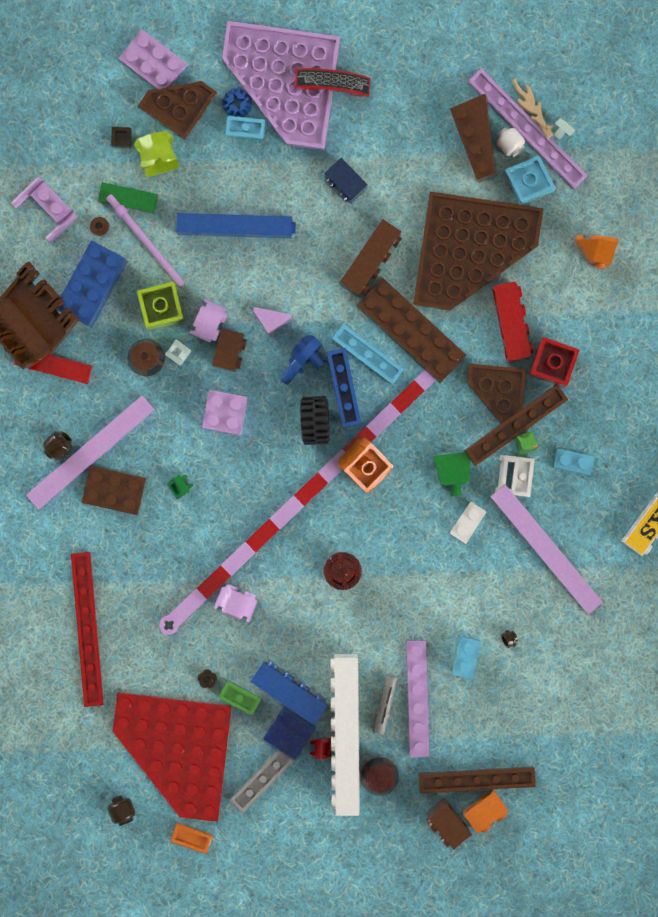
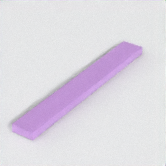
M482 68L468 80L467 83L479 95L486 93L488 104L512 128H515L521 134L524 140L573 190L588 176L551 138H546L542 129L531 120Z
M143 395L139 397L26 496L40 510L155 411V409Z
M506 484L490 496L587 614L603 603Z

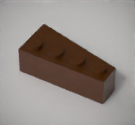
M485 93L450 108L475 177L479 183L497 176L488 97Z

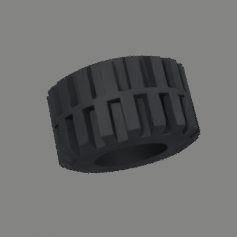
M302 397L300 401L301 435L304 445L328 444L330 428L327 397Z

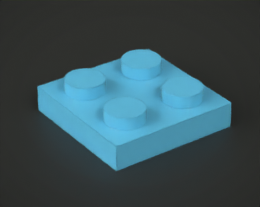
M539 155L504 171L520 205L549 194L556 189Z

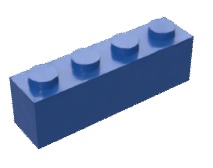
M346 348L328 351L327 357L342 429L361 425Z
M264 661L250 682L315 726L328 706L325 703L326 699L318 693L314 695L309 692L310 688L301 682L299 685L294 682V677L285 671L283 674L278 671V666L275 663Z

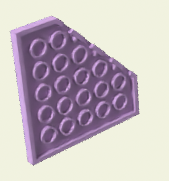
M227 21L222 60L288 146L325 150L333 91L294 89L295 70L298 68L336 70L340 36Z

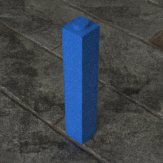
M177 213L176 232L178 235L292 239V234H296V222H292V216Z

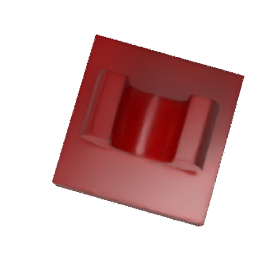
M323 737L309 742V744L315 745V751L310 752V755L315 756V759L322 760L331 757V738Z

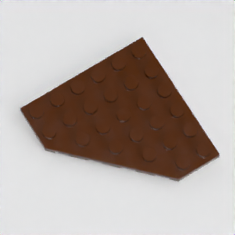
M430 191L413 305L451 311L538 246L543 208Z

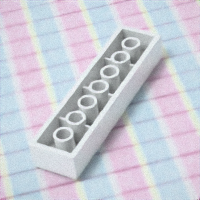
M334 654V659H331V673H335V678H331V692H335V698H331V712H335V717H331V731H335V736H331V751H335V756H331L332 771H335V775H332V790H336V794L332 795V810H336V816H359L358 655Z

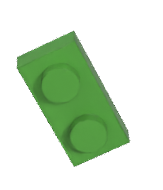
M229 680L218 697L253 716L262 699Z

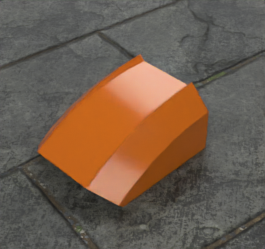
M365 437L356 440L340 456L338 466L366 493L372 491L394 467Z

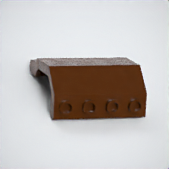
M30 261L19 269L16 273V279L0 296V343L22 369L36 365L54 352L80 320L75 313H72L73 311L70 308L65 309L61 314L58 313L64 301L51 285L47 284L48 282L45 279L39 281L36 286L33 282L40 273L38 270H35L36 268Z

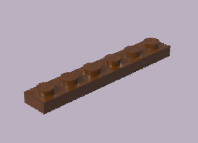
M555 384L464 450L473 465L477 466L568 400L559 385Z
M534 766L418 773L420 794L536 787Z

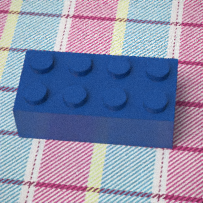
M91 240L60 297L64 304L58 311L63 312L65 309L70 308L73 311L72 313H75L80 319L79 322L92 328L128 261L117 253Z

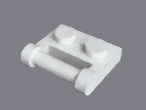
M500 455L499 481L495 492L506 484L508 463L514 462L510 490L514 495L530 497L535 459Z

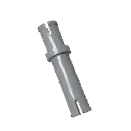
M386 675L379 709L375 713L377 717L372 731L374 733L385 734L387 720L391 716L389 712L398 680L397 677Z

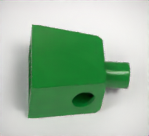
M462 452L433 456L441 486L449 485L451 497L462 495L461 484L469 483L470 459L467 454Z

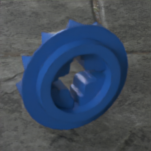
M232 88L225 93L222 99L223 110L228 116L245 117L252 109V98L248 95L247 91L241 88ZM234 96H236V98H238L239 101H243L240 103V110L238 109V107H236V105H232L235 99Z

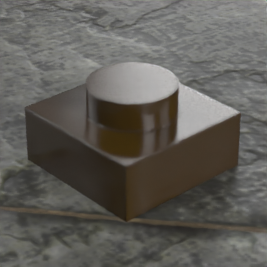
M112 127L111 146L115 148H131L132 128Z

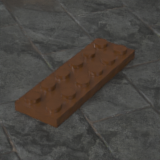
M384 278L356 305L439 383L466 356L459 347Z

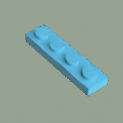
M345 324L340 327L332 338L334 342L342 348H346V351L392 386L404 371L398 364Z

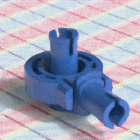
M307 335L300 340L291 352L289 366L279 376V379L288 385L297 373L304 372L302 367L308 361L319 370L326 363V360L317 353L323 343L313 335Z

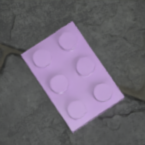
M141 29L119 57V61L156 89L170 87L187 66L186 62L143 29Z

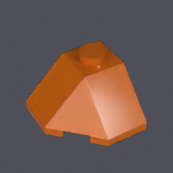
M577 235L574 238V243L589 264L594 265L596 269L604 270L605 267H609L612 263L618 238L593 235V237L585 239L584 235Z

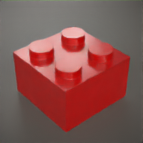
M545 337L541 338L528 376L554 385L558 384L563 388L567 387L580 349Z

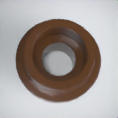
M96 217L90 223V230L96 236H103L109 231V223L103 217ZM98 223L103 224L101 229H96Z

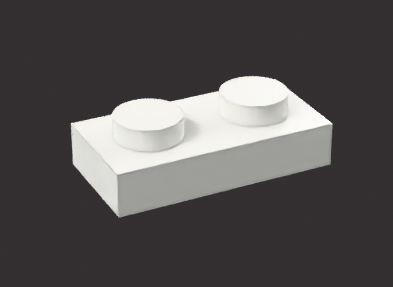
M470 501L449 534L466 544L486 514V511Z

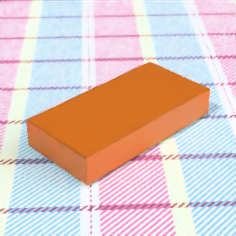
M177 822L170 842L207 854L213 835Z

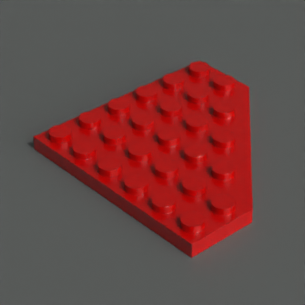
M118 692L113 733L180 818L218 822L232 706Z

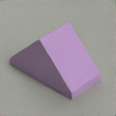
M256 307L253 310L268 335L292 320L291 314Z

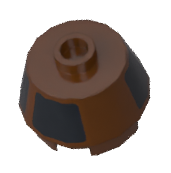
M142 339L131 346L128 351L127 360L133 372L139 376L148 377L155 375L162 369L165 362V353L161 345L156 341Z

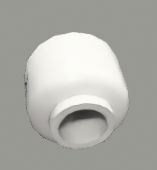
M504 128L498 133L497 136L499 138L496 144L506 156L512 155L515 157L524 149L525 140L515 128L508 130Z

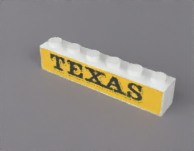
M658 492L621 540V543L639 556L647 555L653 547L651 545L655 538L658 540Z

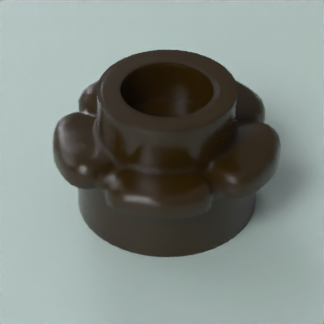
M505 630V633L501 634V639L507 648L516 647L518 638L514 631Z
M206 669L198 675L199 685L202 688H212L215 685L217 676L211 670Z

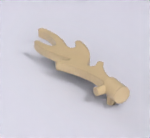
M514 78L513 85L517 93L524 99V101L518 99L517 103L526 112L536 116H532L531 120L543 129L542 132L547 139L551 138L554 135L551 131L554 127L546 125L541 111V102H538L536 106L530 86L526 85L527 93H525Z

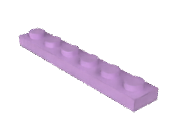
M426 640L406 641L410 757H429Z

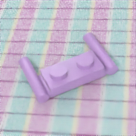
M39 176L11 202L17 208L31 195L59 224L46 237L50 243L78 218Z

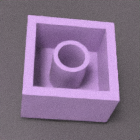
M209 390L202 428L241 436L248 397Z

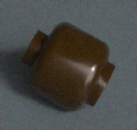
M63 431L53 432L43 442L45 455L50 459H62L72 449V439Z
M122 795L112 798V803L107 807L112 822L122 826L133 821L136 812L131 799L123 798Z

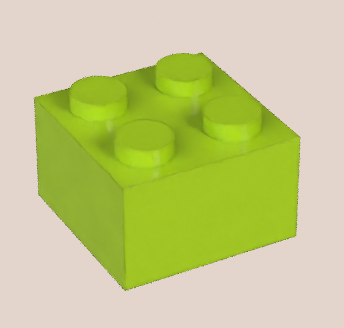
M174 281L137 290L145 327L148 331L185 322L177 285Z

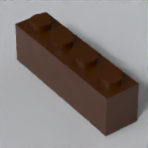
M382 219L340 281V285L357 297L361 294L365 295L370 288L368 283L371 278L376 279L380 273L379 266L381 263L386 264L392 255L389 253L392 247L397 248L402 238L400 235L402 231Z

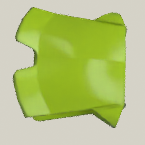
M161 131L146 135L135 141L134 148L140 153L141 168L144 169L146 177H152L180 167L171 147L173 142V135L171 133Z

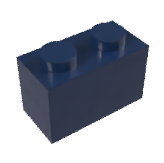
M342 157L325 172V182L330 188L333 189L335 187L339 191L338 195L344 202L349 201L352 204L368 188V184Z

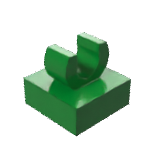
M178 475L167 483L177 500L190 491L189 489L193 487L192 483L190 485L185 484L184 480L188 477L187 475L182 477Z

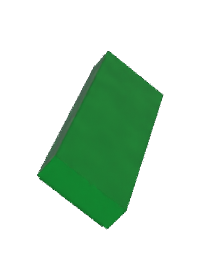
M104 182L101 183L98 202L110 204L106 198L112 194L120 205H124L125 208L154 214L158 194Z

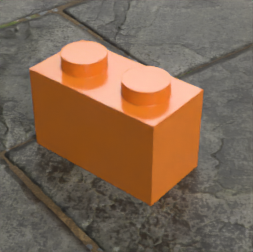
M491 790L462 811V813L478 834L491 828L490 824L494 821L504 819L509 810L496 792Z

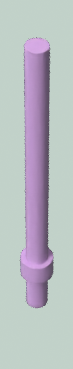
M112 194L109 195L106 200L115 209L116 215L125 221L178 287L185 284L183 279L130 217L125 206L120 205Z

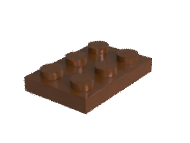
M90 466L81 503L138 515L147 478Z

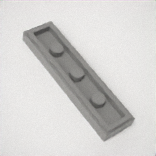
M283 744L229 801L244 813L297 757Z

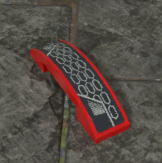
M298 68L295 70L294 89L311 91L320 89L350 93L351 96L369 97L370 78L338 70Z

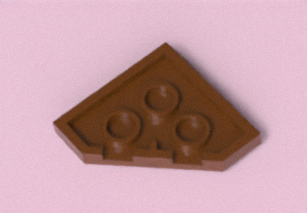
M202 81L157 90L152 89L147 91L137 107L186 140L217 92Z
M468 364L467 384L500 424L523 408L526 369Z

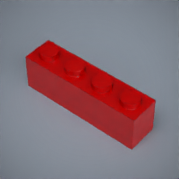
M516 281L495 285L492 287L506 361L508 363L528 359L531 357V353H533L532 342H528L527 335L530 334L528 323L524 322L523 316H526L524 304L521 305L520 297H522L521 287L517 286Z

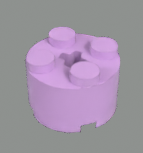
M205 299L204 303L207 305L206 307L201 306L193 324V327H196L195 331L190 330L189 334L210 343L211 340L216 341L220 330H217L219 323L224 324L228 313L225 312L226 308Z
M227 584L226 588L222 587L213 609L217 610L220 607L222 608L221 613L239 620L245 617V622L249 623L258 602L255 600L256 595L246 591L244 594L237 592L238 588Z

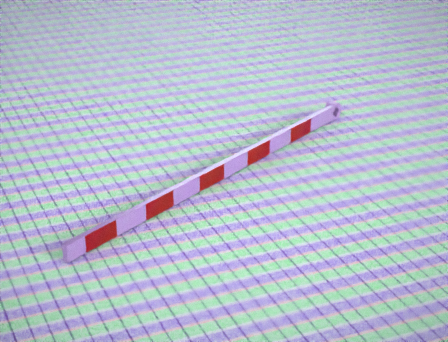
M424 370L168 616L163 617L159 624L160 630L167 635L175 633L178 627L342 471L338 466L339 458L356 440L365 437L368 441L372 442L429 388L436 379ZM166 620L174 622L172 625L174 627L173 630L170 628L165 629L166 624L164 622Z

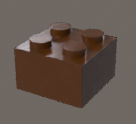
M445 798L441 799L426 812L428 825L434 832L438 830L440 839L447 848L451 846L455 850L472 835L469 827Z

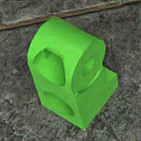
M532 431L517 436L514 439L520 456L537 450L536 447L538 445Z

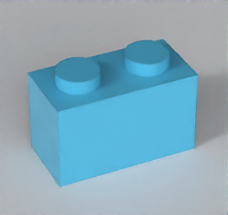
M460 635L452 669L453 675L473 679L481 645L480 640Z

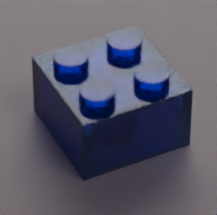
M283 706L261 741L290 760L296 761L316 726Z

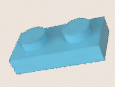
M227 116L225 135L227 137L264 140L266 121L264 119Z
M556 449L553 468L591 475L595 456Z

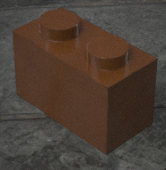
M221 328L212 366L236 373V369H240L242 364L241 350L245 351L247 339H244L245 335Z

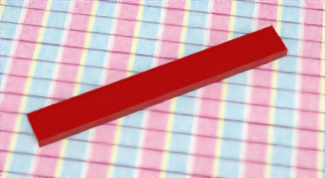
M91 552L72 553L71 564L84 707L104 705Z

